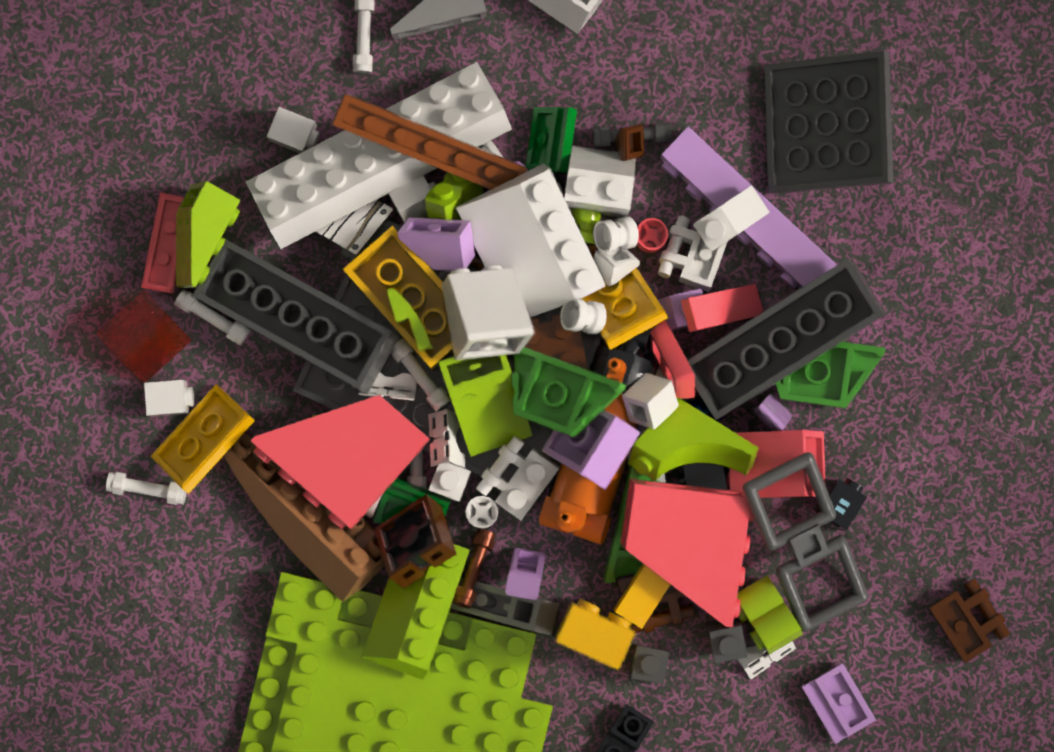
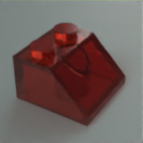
M145 290L137 295L96 333L112 353L143 383L148 382L193 341L152 295Z

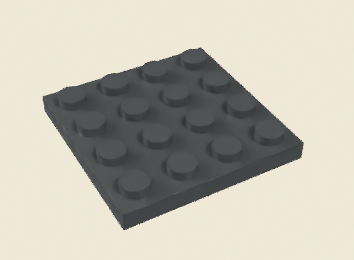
M876 51L764 65L768 193L783 194L894 183L889 52Z

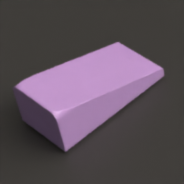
M771 394L767 395L753 409L754 413L772 431L783 430L792 418L791 413Z

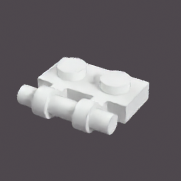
M678 216L676 224L671 226L668 233L670 238L668 246L660 255L659 263L661 265L658 275L663 278H670L672 270L678 268L682 270L679 282L710 292L727 242L711 252L699 233L688 229L690 219L685 216ZM682 243L691 244L688 257L678 254Z
M513 436L508 445L503 444L498 451L500 456L492 467L485 469L481 475L483 479L476 489L487 496L493 486L497 487L502 492L495 502L516 518L522 520L560 466L534 447L525 458L519 453V450L525 444L524 441L517 436ZM512 463L519 468L508 481L501 475L509 464Z

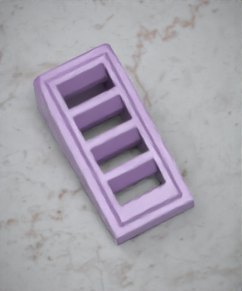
M516 547L513 549L505 590L507 595L530 600L538 598L546 554Z

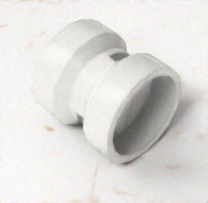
M628 216L619 217L614 222L612 220L599 221L596 223L593 231L595 245L602 253L614 252L618 247L623 250L631 249L638 243L637 225Z
M569 298L563 304L560 318L565 330L576 332L582 330L584 333L596 335L603 330L607 315L605 306L602 303L594 301L585 302L582 299Z

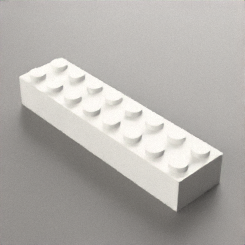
M477 62L386 109L476 147L512 130L502 104ZM344 130L246 181V184L280 249L433 171L437 167Z

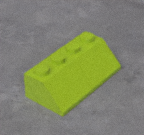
M454 544L457 553L455 556L436 568L431 565L425 569L423 577L406 588H402L389 578L361 658L423 680L430 668L470 550Z

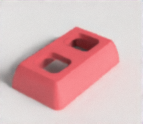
M664 320L657 324L650 332L651 352L665 378L672 381L676 397L681 399L694 398V372L669 325Z

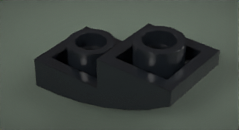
M626 704L595 752H635L654 721Z

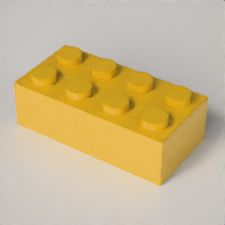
M391 226L343 270L420 358L433 370L439 365V361L444 360L453 352L442 290L443 282L418 255L398 239V231ZM394 288L416 312L429 337L432 349L419 352L410 321L401 324L396 323L387 293L388 289Z
M581 598L577 604L571 601L555 635L556 642L619 670L635 635V632L629 628L631 622L612 612H609L607 617L598 614L600 611L598 606Z

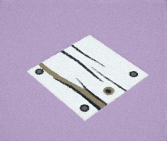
M375 200L316 232L357 255L393 209Z

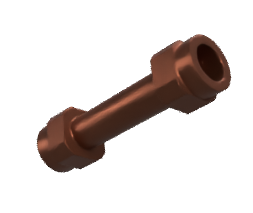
M477 529L476 534H474L471 544L475 548L462 585L457 586L452 601L455 605L471 609L472 603L475 602L477 593L474 591L475 584L487 551L492 552L495 544L496 534L493 532Z

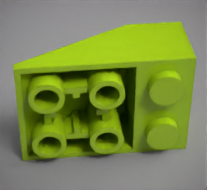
M208 181L191 184L176 212V287L180 289L193 288L205 281L210 271V267L207 264L211 256H216L220 252L225 242L222 235L227 226L231 227L235 223L240 212L237 209L240 199Z
M506 355L455 360L453 356L439 361L471 457L501 447L503 444L507 445L513 436H517L521 440L533 436L528 420L513 414L515 390L512 386V371Z

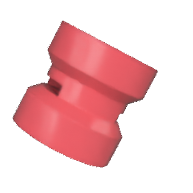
M648 218L638 225V248L646 253H655L665 246L668 239V229L661 220Z

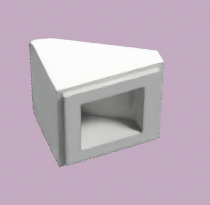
M618 247L616 251L602 253L599 250L595 251L594 262L604 283L608 286L616 284L640 265V261L627 249L623 250Z

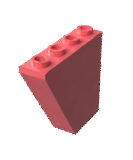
M380 395L257 435L251 440L257 446L253 452L266 464L273 460L280 466L281 469L278 474L290 485L293 486L297 481L304 487L306 491L302 495L314 506L318 507L322 503L331 512L327 517L341 529L345 525L353 529L430 441L422 431Z
M630 478L620 541L621 545L724 626L733 627V620L738 618L740 613V599L737 598L738 588L743 586L745 580V567L742 566L743 555L748 554L750 548V535L747 534L748 522H752L754 519L744 492Z

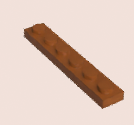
M345 92L332 120V125L488 189H493L527 171L525 166Z

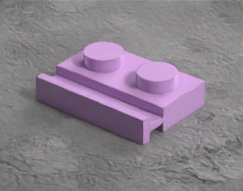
M843 663L838 664L809 683L801 686L834 744L839 743L844 738L876 721Z

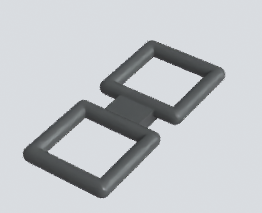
M805 452L743 485V492L766 548L773 551L788 543L794 558L778 566L776 573L794 618L802 632H808L867 601L868 593L847 539L839 535L825 542L821 532V526L836 518V511L812 453ZM804 468L821 512L775 535L758 491ZM837 551L853 594L808 616L791 574Z

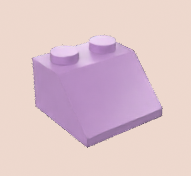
M603 410L575 438L554 430L541 451L606 490L640 432L617 416Z

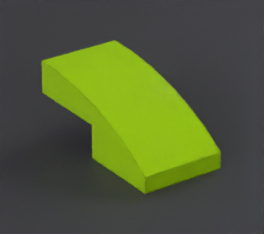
M394 288L388 289L387 293L396 323L401 324L410 321L419 352L432 349L429 337L416 312Z

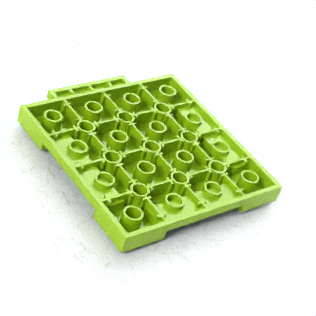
M281 572L238 752H542L553 705L521 697L536 633L448 612L430 668L422 680L361 658L382 595L359 590L342 602L320 580Z

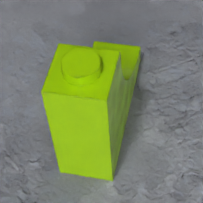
M677 398L679 407L655 430L648 428L633 444L628 462L637 472L648 476L654 481L673 468L692 463L722 465L746 476L753 467L759 448L687 402Z

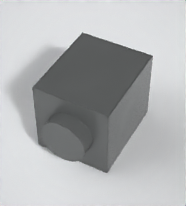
M734 618L733 627H726L718 620L705 622L710 651L715 664L747 657L743 629L738 618Z
M635 644L630 677L664 684L669 651Z

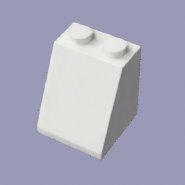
M572 146L564 199L569 210L571 208L597 211L604 216L618 218L628 216L635 178L636 158L621 161L619 153L615 151Z
M493 265L477 272H470L466 268L457 269L450 272L442 283L455 360L519 354L533 336V326L513 268L502 269L500 265Z

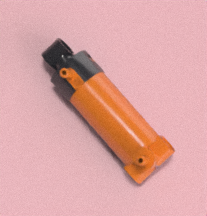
M655 326L610 350L609 347L598 345L590 371L626 385L624 391L604 410L617 416L636 430L638 424L629 421L622 395L644 374L656 375L659 365L643 357L650 349V332ZM629 452L606 490L561 463L551 496L545 497L540 513L539 525L566 534L573 533V536L602 545L613 518L609 516Z

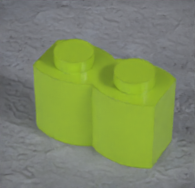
M447 172L444 182L431 188L425 197L428 218L461 220L456 207L483 194V186Z
M768 575L738 592L737 598L740 599L738 618L742 623L748 620L754 630L749 635L758 650L765 648L770 655L803 635L799 624Z

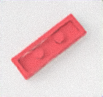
M160 192L141 288L174 294L176 212L184 199L182 196Z
M756 284L681 300L689 332L752 319L763 313Z

